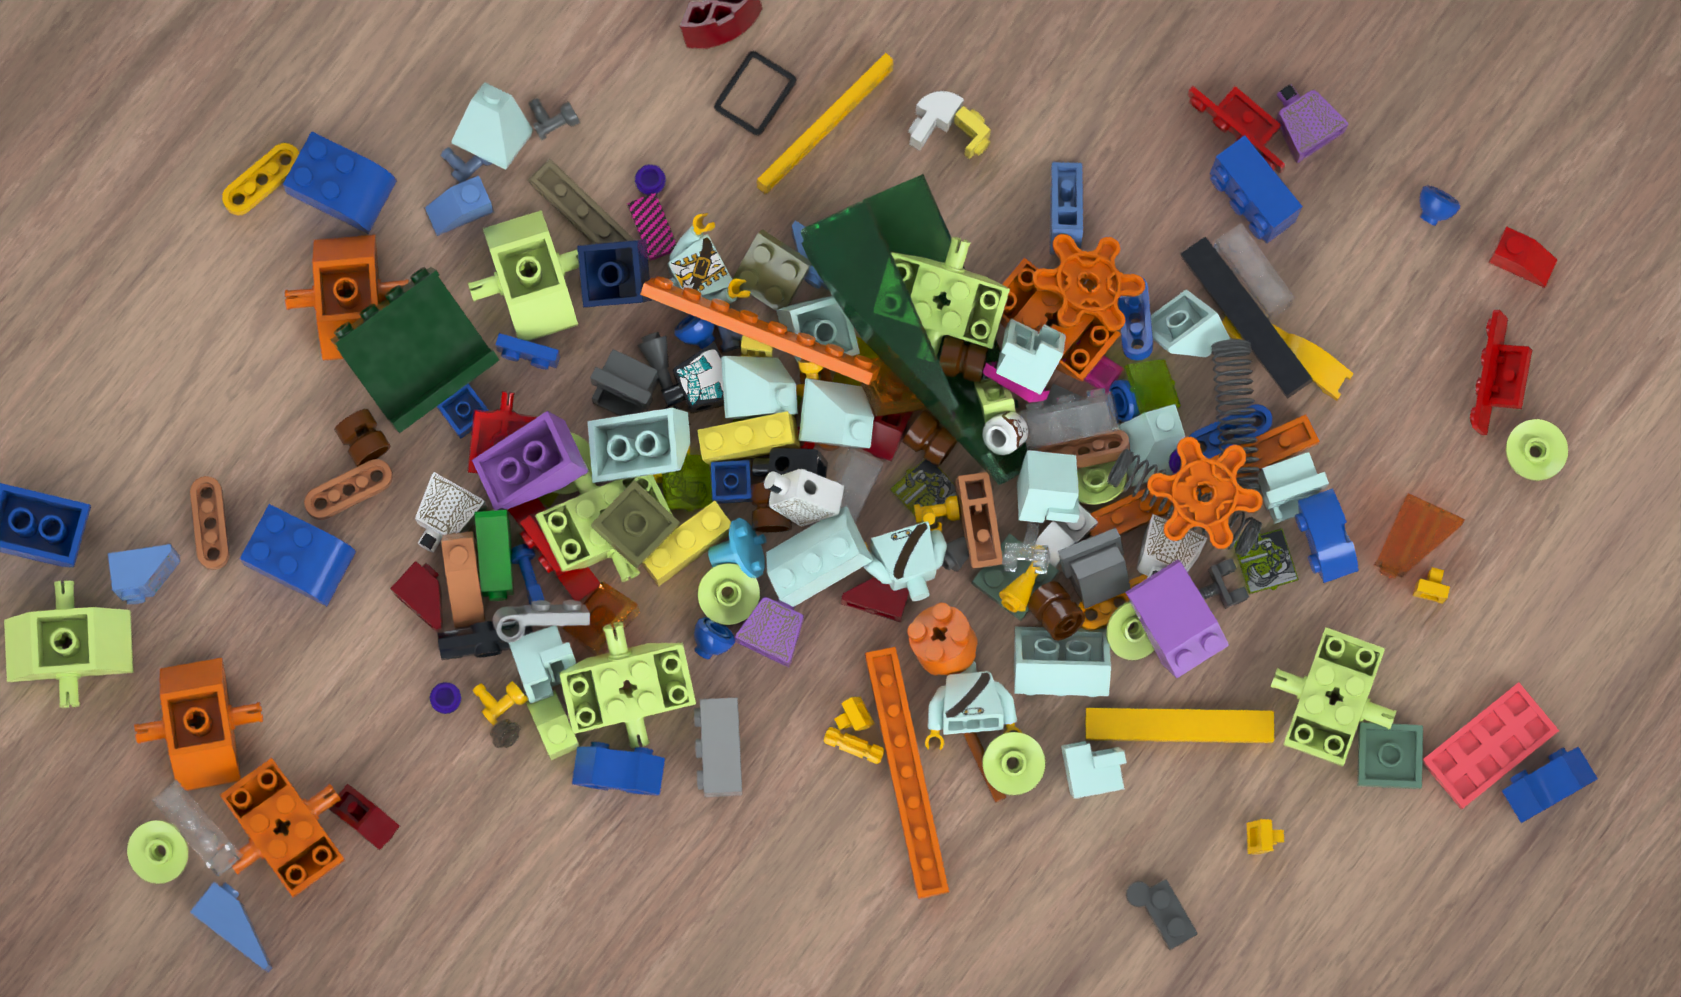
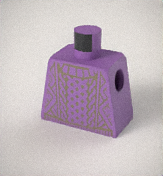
M1290 84L1277 93L1285 108L1278 112L1276 121L1281 124L1280 131L1296 163L1345 132L1348 126L1347 121L1317 91L1311 90L1300 97L1293 85Z
M763 597L736 634L735 641L789 668L802 628L804 615L794 611L795 606L793 607L779 598L776 602Z

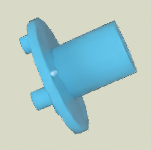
M741 518L735 519L729 527V540L711 546L708 550L712 567L723 563H735L740 566L741 570L748 577L753 579L763 575L765 568L761 544L766 543V537L764 534L757 536L756 532L752 530V526L746 520Z

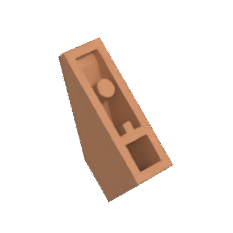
M989 472L958 476L954 483L972 569L1003 565Z
M474 531L442 535L441 544L454 628L485 622Z

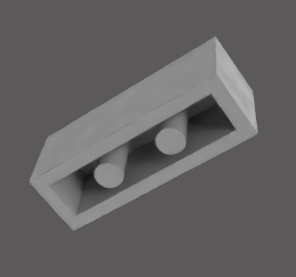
M738 698L700 699V708H694L695 727H701V739H695L696 758H702L703 770L697 771L698 790L704 789L705 797L742 796Z

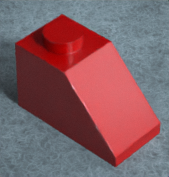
M1506 227L1488 263L1545 288L1558 259L1535 239Z

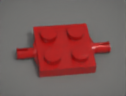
M501 392L500 409L493 411L474 409L468 473H477L472 462L474 458L537 418L536 415H525L512 411L514 392Z

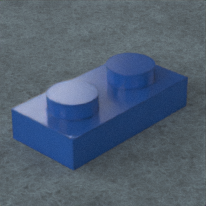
M499 333L495 344L497 351L505 359L511 361H519V358L529 360L532 366L543 370H548L549 366L553 368L558 366L560 354L557 349Z

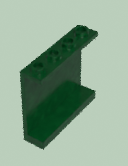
M422 267L410 276L412 281L402 288L400 285L392 288L385 294L386 300L377 306L371 304L359 313L361 318L352 324L346 322L334 331L336 336L330 339L393 428L399 433L500 361L496 353L487 346L439 278L440 274L432 267L428 269Z

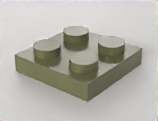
M762 229L757 233L732 280H746L745 283L740 285V288L750 291L751 295L776 311L790 305L813 262Z
M634 480L590 527L637 569L679 526L680 522Z

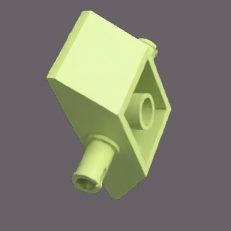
M542 211L483 228L496 272H494V276L468 283L473 301L475 302L498 293L501 296L504 295L517 338L526 341L578 326L564 276H566L565 272L579 268L578 249L559 255V252H555ZM531 269L535 273L534 276L527 278L525 270Z
M952 237L945 263L928 258L891 252L874 312L923 327L925 334L920 351L918 352V356L923 359L927 357V360L937 361L943 335L953 336L991 349L994 346L1010 288L986 276L967 271L963 268L968 248L971 244L968 240L964 239V241H961V238ZM944 292L947 293L946 298L951 300L946 305H943L941 300H939V295Z
M588 469L587 473L574 481L580 493L578 497L536 514L537 521L562 572L586 568L611 558L622 582L628 581V577L633 579L640 574L638 569L631 565L590 526L634 480L671 513L653 475L615 480L600 487L592 483V475Z
M64 580V583L56 581L54 582L56 609L28 612L4 619L7 682L57 679L59 680V707L70 708V705L78 707L80 706L78 694L79 678L83 676L134 673L131 611L100 607L75 608L74 581ZM69 637L72 644L68 649L64 650L60 644H64L66 638Z
M614 623L616 636H614L611 624L603 627V631L605 632L609 653L588 657L559 672L572 731L575 734L625 722L630 748L639 747L637 735H639L640 743L644 747L650 743L644 717L696 704L683 643H646L628 648L623 623ZM629 680L631 686L628 689H623V681Z
M1325 627L1308 676L1302 678L1277 668L1271 687L1297 695V699H1299L1283 745L1344 766L1359 721L1363 722L1364 719L1391 729L1397 711L1374 704L1368 698L1385 648ZM1337 694L1342 702L1337 701L1335 705L1329 704L1330 698L1326 695Z

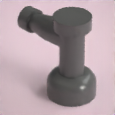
M534 99L529 103V107L534 111L538 121L533 126L541 141L547 138L546 135L565 124L576 126L580 123L569 101L561 106V113L552 118L549 117L542 107L540 99Z

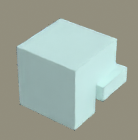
M1010 319L1005 328L996 373L1041 395L1064 354L1066 335L1045 324L1040 332Z
M1027 450L1017 479L1019 520L1043 523L1046 516V520L1077 523L1080 513L1076 455Z
M1309 452L1262 468L1258 475L1260 478L1258 483L1261 485V491L1264 496L1263 501L1266 509L1270 511L1274 524L1295 517V514L1299 513L1298 500L1320 493L1319 491L1325 490L1329 484L1325 472L1317 474Z
M556 625L522 636L518 641L509 642L530 704L554 696L551 687L561 684L559 672L576 664L569 642L562 643Z
M1086 741L1061 745L1069 791L1074 799L1124 789L1120 764H1126L1124 750L1114 747L1091 752L1090 744H1087Z

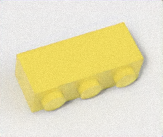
M788 411L697 430L702 460L709 466H711V462L740 461L770 455L772 448H800L796 418Z
M713 501L677 527L642 565L659 587L706 553L711 546L717 545L728 537L731 521L716 501Z

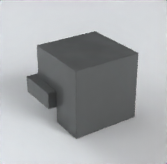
M612 349L603 369L595 367L590 377L591 384L597 387L592 397V402L618 416L643 413L644 410L648 411L653 401L652 394L659 383L658 370Z
M1116 528L1058 551L1062 571L1066 578L1070 579L1085 609L1131 589L1126 563L1123 558L1124 552L1121 537Z

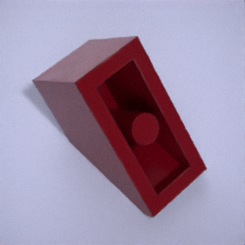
M889 391L873 420L870 448H863V450L871 453L876 458L892 462L918 402Z
M415 561L390 590L437 633L442 632L441 585L437 580L439 574L427 563L421 566Z
M873 577L844 592L841 598V605L901 622L909 597L908 587L896 591L892 590L889 584H883Z
M347 784L338 794L342 800L328 809L378 850H381L392 839L400 825L377 805Z

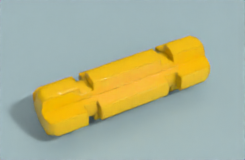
M829 727L824 736L825 744L833 747L837 745L840 750L863 758V756L867 757V761L879 764L884 755L883 747L875 744L871 746L868 741L845 733V735L841 734V730Z

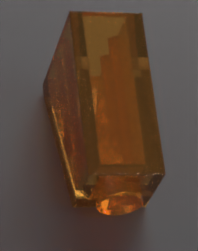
M1408 493L1401 503L1374 566L1379 567V572L1389 578L1396 579L1397 576L1403 578L1457 532L1465 519Z

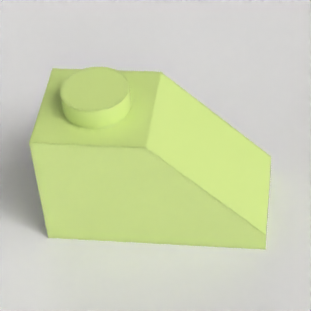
M555 690L552 697L532 704L526 702L551 760L580 747Z

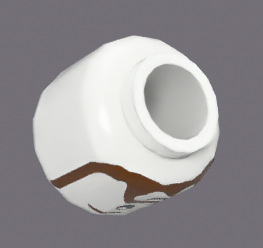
M1003 412L986 422L982 437L990 451L999 455H1007L1025 443L1028 428L1022 416L1016 412Z

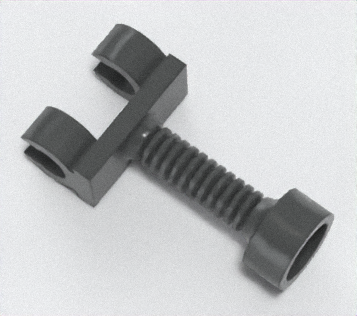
M1232 558L1210 566L1208 572L1213 583L1198 589L1204 600L1219 594L1225 609L1244 602L1249 598L1245 587L1228 593L1222 580L1223 576L1233 573L1237 569Z

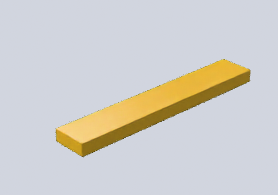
M885 53L757 178V187L764 194L771 191L893 71V59Z
M1086 708L1085 740L1274 743V711Z

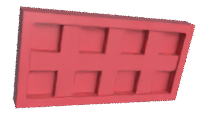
M1518 682L1422 759V763L1462 810L1559 732V730Z

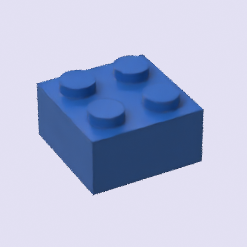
M469 384L437 406V409L460 439L472 431L474 409L489 411Z
M750 460L711 462L712 501H716L717 504L752 502Z

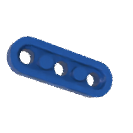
M1144 278L1145 290L1142 294L1135 297L1121 296L1118 298L1119 309L1125 316V324L1121 328L1122 350L1126 357L1136 361L1146 359L1153 351L1149 290ZM1133 319H1139V320H1140L1139 322H1135V323L1131 322V320H1133ZM1136 345L1142 346L1140 349H1134L1133 347Z
M1254 404L1246 407L1255 409L1254 413L1229 415L1221 419L1227 421L1237 418L1256 417L1261 421V425L1258 427L1252 424H1225L1220 429L1231 430L1246 427L1257 429L1255 433L1233 434L1234 437L1232 439L1262 435L1268 432L1272 425V414L1269 409L1263 405ZM1219 421L1203 427L1189 436L1205 445L1206 451L1202 452V454L1209 459L1223 453L1218 449V446L1222 443L1217 438L1222 433L1217 429V426L1221 423ZM1228 443V444H1225V445L1221 446V448H1222V449H1226L1228 446H1231V445H1240V444H1230V443Z

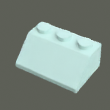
M668 408L587 421L592 483L680 471L691 443L688 412Z
M846 506L840 509L838 515L820 520L766 552L767 574L779 599L793 607L873 561Z
M1015 626V694L1109 696L1111 657L1106 629L1089 631L1079 628L1072 636L1057 641L1049 635L1044 627Z

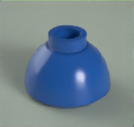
M1431 185L1423 186L1419 198L1422 210L1420 217L1429 224L1436 226L1438 221L1453 217L1461 208L1460 203L1448 193Z
M690 314L676 326L674 335L683 343L698 345L700 349H703L715 340L713 336L714 324Z
M1116 380L1112 382L1108 392V401L1113 414L1124 423L1139 416L1144 405L1148 404L1150 399L1149 392L1144 386L1139 387L1136 383L1129 380Z
M708 617L698 619L694 629V639L696 642L694 650L699 656L710 659L712 655H720L732 648L736 641L734 634L729 628L712 621Z

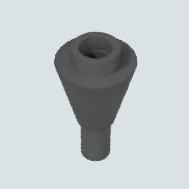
M659 332L641 337L643 343L637 346L650 366L658 370L661 389L672 386L673 383L667 368L669 367L667 336L660 337Z
M965 536L946 544L947 548L942 564L945 569H952L958 572L968 559L969 553Z

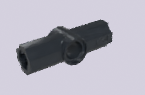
M516 620L503 622L501 629H512L516 625ZM493 621L475 623L470 625V628L437 633L441 660L458 659L467 656L484 658L502 654V651L511 650L509 642L503 641L498 636L493 626ZM525 626L523 636L533 633L532 626Z

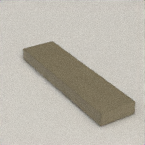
M551 159L528 179L529 183L591 243L635 240Z

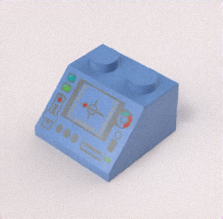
M171 544L108 553L112 591L122 601H126L127 604L144 603L145 598L153 597L180 563V555Z

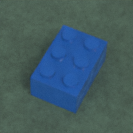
M1245 135L1215 157L1210 171L1212 175L1210 177L1211 182L1218 191L1222 192L1224 190L1231 199L1229 203L1233 210L1239 216L1242 214L1250 223L1248 224L1250 231L1257 239L1262 238L1267 244L1296 222L1303 206Z

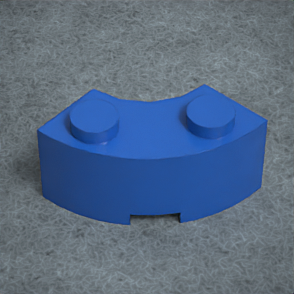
M1333 488L1298 500L1299 513L1295 514V520L1300 532L1305 531L1311 550L1308 561L1313 573H1319L1323 583L1359 571L1353 541L1350 540L1345 530V523L1347 521Z
M591 742L590 747H577L572 784L606 791L608 789H616L629 794L660 795L665 758L653 755V750L648 748L635 747L634 752L609 749V744Z
M1579 746L1569 752L1563 747L1549 755L1548 758L1551 762L1530 774L1525 769L1510 778L1512 785L1503 789L1502 792L1521 823L1598 779Z

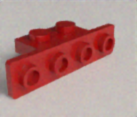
M1193 85L1188 90V96L1191 98L1189 103L1200 113L1206 111L1214 118L1212 120L1213 124L1224 133L1230 131L1237 137L1235 142L1245 135L1270 167L1281 174L1285 168V163L1265 147L1281 128L1279 122L1236 86L1218 106Z
M1493 310L1492 319L1490 318L1487 322L1486 333L1488 341L1486 348L1481 353L1483 368L1481 377L1476 381V407L1472 408L1470 414L1472 428L1480 435L1488 434L1492 407L1522 409L1532 356V349L1529 346L1504 345L1508 318L1501 310Z
M538 498L507 509L523 530L519 535L529 549L532 547L537 549L541 555L537 558L539 563L548 574L553 571L573 600L581 601L600 587V582L589 567L562 572L536 518V514L546 510Z

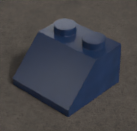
M646 239L577 246L583 308L643 303L652 300L640 295L643 284L650 280Z

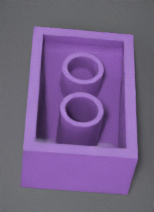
M546 411L472 460L494 510H507L564 488L588 472L565 420L549 411Z
M1179 559L1125 592L1161 664L1176 678L1229 646L1216 618Z

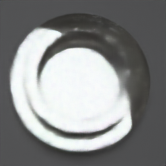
M505 719L498 723L490 733L495 747L508 748L516 743L519 739L520 726L516 722H511L510 719Z

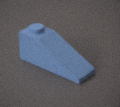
M1052 162L1050 254H1055L1052 246L1053 240L1060 234L1071 236L1078 248L1081 249L1083 236L1082 163Z
M213 882L190 913L269 973L272 969L271 963L244 905L236 899L240 893L226 882L221 887Z

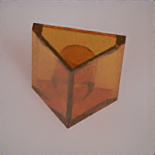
M602 581L600 587L582 604L586 605L590 612L589 625H564L562 629L594 656L601 655L608 650L603 627L611 624L614 636H616L614 623H623V629L625 630L640 613L639 607L633 600Z

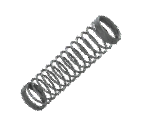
M1243 339L1222 340L1213 343L1211 346L1212 354L1215 355L1212 361L1217 364L1213 367V371L1217 373L1213 380L1218 383L1214 390L1219 393L1215 396V400L1220 404L1215 409L1220 412L1216 419L1221 422L1217 429L1222 433L1217 438L1222 442L1218 446V449L1222 452L1225 449H1222L1221 446L1225 444H1249L1258 440L1255 437L1231 440L1220 438L1225 434H1250L1257 431L1256 428L1252 427L1231 430L1220 429L1225 424L1242 425L1251 424L1256 421L1255 418H1237L1227 421L1219 419L1220 416L1225 414L1245 415L1256 411L1253 408H1238L1227 411L1218 409L1225 404L1247 405L1255 401L1252 398H1239L1227 401L1218 400V397L1222 395H1248L1254 392L1251 388L1232 389L1224 392L1217 390L1222 385L1243 386L1253 383L1252 379L1246 378L1224 382L1216 380L1217 377L1222 375L1244 376L1253 372L1251 369L1216 371V368L1219 366H1246L1252 363L1249 359H1235L1225 362L1215 361L1217 357L1250 355L1252 350L1251 343ZM1242 447L1244 450H1247L1245 451L1246 454L1259 450L1256 447ZM1246 457L1245 463L1257 462L1259 458ZM1241 467L1237 473L1258 472L1260 468ZM1259 477L1236 478L1237 483L1242 488L1254 489L1260 494L1262 493L1261 485L1253 483L1260 480Z
M1124 449L1116 460L1107 483L1115 488L1118 487L1130 464L1137 458L1134 471L1123 489V492L1128 490L1135 474L1146 463L1142 478L1132 493V497H1135L1148 473L1154 467V474L1157 473L1158 467L1154 464L1148 469L1149 461L1147 459L1140 463L1139 455L1134 456V452ZM1162 469L1158 472H1164V474L1166 475V469ZM1146 488L1145 492L1143 493L1141 497V502H1143L1149 494L1148 488ZM1197 488L1196 492L1199 491V501H1202L1206 496H1208L1207 501L1210 500L1209 493H1206L1201 497V489ZM1153 496L1149 504L1150 507L1154 505L1158 496ZM1163 498L1158 511H1162L1168 498ZM1171 504L1167 516L1172 514L1174 510L1173 504ZM1235 511L1229 524L1230 530L1234 522L1241 515L1243 517L1240 527L1233 536L1232 543L1228 546V550L1232 549L1242 528L1251 520L1242 532L1235 548V553L1243 557L1254 545L1260 533L1262 522L1255 518L1253 519V517L1245 520L1244 512L1236 515L1237 512ZM1203 529L1202 535H1205L1207 531Z

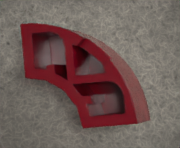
M704 0L701 2H689L680 24L686 47L709 49L739 37L753 25L763 9L760 0Z

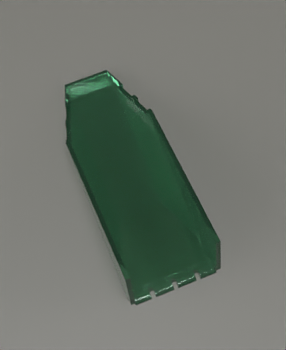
M924 174L862 200L863 203L857 202L804 227L801 230L804 242L801 244L808 260L866 344L998 485L1006 483L1019 475L1026 452L1030 450L1028 440L1026 439L1021 447L1007 455L995 454L987 448L982 437L985 421L974 382L964 379L962 373H959L955 378L945 376L939 362L946 335H943L938 355L936 356L891 252L912 255L941 263L946 261L951 244V235ZM945 292L939 295V300H941L943 305L951 302V300L946 298L947 293ZM996 339L993 348H988L986 363L998 362L1001 349ZM964 340L965 345H968L970 343L969 341ZM983 373L982 380L989 379V377L985 376ZM1014 400L1015 409L1019 408L1018 400Z

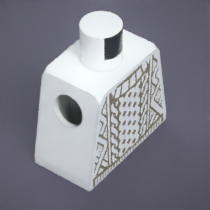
M798 469L783 475L772 471L766 476L764 481V487L771 491L769 499L770 508L801 527L839 514L844 486L804 469Z
M434 472L415 518L417 524L426 529L418 544L434 553L442 540V535L467 532L475 523V512L486 510V502Z
M1153 514L1143 536L1137 570L1149 578L1179 559L1188 573L1198 559L1207 538L1188 530L1185 537L1181 540L1171 541L1164 535L1163 531L1167 520Z

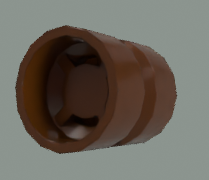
M946 335L942 347L938 374L955 378L959 373H962L964 379L981 383L982 372L988 355V347L972 342L965 345L964 340Z
M362 409L351 414L334 428L343 445L350 446L348 453L357 467L370 460L380 458L391 448L383 432L375 430L378 424L369 409Z
M924 410L913 423L902 442L915 452L924 451V458L936 467H939L951 453L961 434L948 425L939 426L940 420L927 410Z
M764 483L752 485L751 501L752 505L756 507L752 511V530L763 533L792 530L791 520L770 508V506H767L771 491L764 487Z
M1056 581L1048 582L1035 590L1029 598L1027 607L1037 620L1042 622L1049 635L1054 640L1059 641L1072 636L1079 630L1085 621V614L1076 602L1070 600V595Z

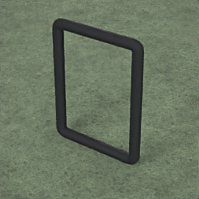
M751 51L716 101L714 108L717 112L754 135H760L795 85L796 77L759 53ZM753 57L790 80L758 129L721 107V104Z

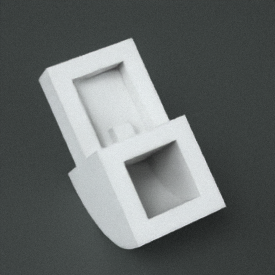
M946 91L933 92L923 97L916 105V114L922 117V119L917 117L908 131L911 134L910 145L920 151L936 126L947 132L954 122L955 114L962 108L964 99Z
M1080 504V516L1077 523L1052 521L1033 544V549L1055 568L1061 564L1058 551L1081 542L1098 524V521Z

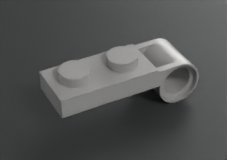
M538 600L531 602V605L502 607L493 616V626L500 639L505 642L518 641L525 632V626L589 625L590 612L586 605H582L580 601L575 600L563 601V605H550L548 601ZM505 620H516V625L512 629H501V625Z

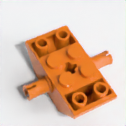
M375 235L314 240L312 259L314 285H312V289L285 290L287 310L314 307L316 310L323 361L344 359L330 340L336 336L334 331L346 322L354 323L361 318L359 313L371 304L379 305L386 300L385 294L398 285L402 288L409 283V279L381 282L378 273ZM351 289L353 295L349 298H344L346 290Z
M1025 257L1002 284L1010 288V292L1000 323L1006 328L1010 319H1013L1040 332L1043 325H1047L1048 319L1057 320L1058 310L1062 307V299L1054 292L1039 291L1034 287L1032 275L1038 268ZM1085 278L1079 281L1088 291H1091L1095 286L1090 279L1087 281ZM1091 314L1082 315L1079 323L1069 329L1061 327L1059 323H1057L1058 326L1053 324L1051 328L1066 335L1064 354L1055 369L1082 382L1121 336V333L1107 330L1100 319Z
M223 658L160 668V700L163 717L159 721L134 724L135 732L137 731V734H135L137 743L141 744L159 739L167 741L169 758L178 792L240 781L241 772L234 729L238 725L263 722L261 703L256 702L255 704L238 707L230 705ZM198 716H201L205 723L201 728L197 729L192 724L197 722Z
M270 758L220 794L223 801L250 837L248 844L226 858L237 875L260 857L262 860L265 858L294 898L345 861L318 821L320 814L342 800L331 784H328L326 788L309 800H303L273 758ZM291 823L288 827L290 832L288 835L277 834L280 824Z

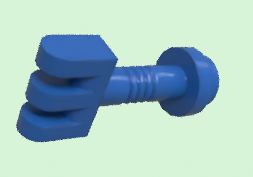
M526 544L513 547L511 549L512 564H519L527 589L529 604L531 605L533 601H544L541 586L537 583L531 560L536 556L534 549H529Z

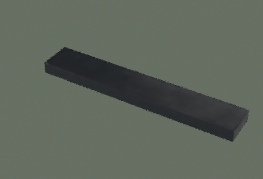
M1206 236L1180 253L1181 258L1241 338L1251 343V351L1287 399L1313 382L1310 374Z

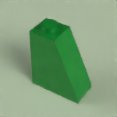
M507 510L475 512L481 593L483 597H489V601L507 600V595H514L511 521Z

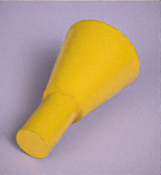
M1034 559L1025 573H1022L999 593L1002 599L1001 604L1007 610L1014 613L1026 610L1035 579L1045 566L1042 561Z

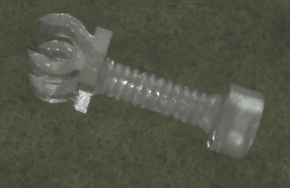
M1028 521L1023 544L1006 543L1002 559V565H1005L1004 571L1016 572L1018 560L1033 561V567H1036L1035 574H1047L1050 562L1049 547L1047 545H1036L1040 522Z

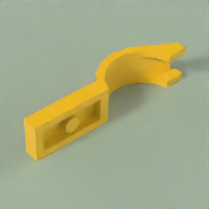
M1225 316L1222 323L1228 335L1233 339H1242ZM1272 324L1310 374L1313 381L1321 388L1322 392L1338 400L1341 395L1338 392L1345 378L1350 380L1354 373L1316 344L1297 335L1287 333Z

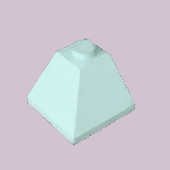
M484 82L471 99L451 143L506 170L532 135L533 129L512 95Z
M1187 289L1151 315L1153 340L1172 354L1208 357L1212 354L1211 346L1213 343L1230 339L1218 313Z
M845 294L804 301L776 310L779 323L785 325L787 331L795 334L800 332L809 334L816 338L815 342L825 346L827 344L837 345L844 349V353L851 356L860 354ZM794 356L797 362L802 359Z
M721 357L725 418L752 419L786 411L791 415L798 414L796 383L778 358Z
M805 379L798 441L849 448H870L874 416L865 388L863 386Z
M1175 404L1146 412L1113 428L1122 430L1128 435L1130 450L1134 452V456H1140V463L1147 459L1149 461L1148 469L1156 464L1158 467L1157 473L1162 469H1166V475L1173 474L1169 467V457L1177 449L1178 442L1185 437ZM1137 458L1130 464L1127 470L1128 478H1130L1134 471ZM1146 463L1135 474L1131 487L1137 486L1144 473ZM1155 467L1148 473L1142 484L1148 482V479L1154 474Z

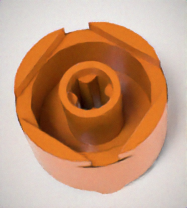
M938 603L918 614L909 625L907 631L910 647L922 667L930 674L936 676L960 674L974 662L978 645L977 636L965 615L957 608L949 606L947 603Z

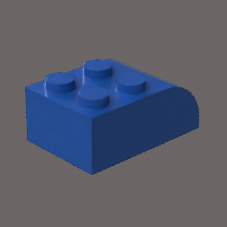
M311 131L283 186L288 195L369 234L397 180L389 171L377 163Z
M0 483V552L56 566L75 567L91 505Z
M269 504L244 549L240 560L244 566L327 607L356 551L335 536Z

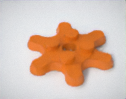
M1067 234L1057 235L1053 240L1052 246L1055 254L1060 259V265L1055 269H1037L1032 275V282L1037 290L1054 292L1062 299V307L1057 313L1059 325L1065 329L1072 328L1079 323L1082 315L1091 314L1099 318L1107 330H1120L1125 324V316L1118 308V298L1121 296L1135 297L1142 294L1145 290V281L1139 275L1123 274L1118 271L1115 266V258L1120 252V244L1114 238H1102L1095 250L1087 252L1078 248L1071 236ZM1085 278L1090 279L1095 284V288L1088 291L1079 281Z
M1184 437L1177 444V453L1181 459L1180 470L1174 475L1155 473L1151 475L1147 482V488L1152 495L1168 498L1174 507L1173 515L1164 524V535L1171 541H1178L1185 537L1190 528L1199 526L1207 531L1210 542L1215 548L1225 549L1230 546L1233 540V534L1228 525L1231 514L1238 510L1248 513L1256 512L1263 503L1262 496L1258 491L1244 489L1237 483L1236 473L1246 461V452L1239 445H1231L1224 450L1219 458L1209 459L1202 454L1198 440L1193 437ZM1201 484L1208 485L1212 490V496L1207 502L1199 501L1196 496L1197 487Z

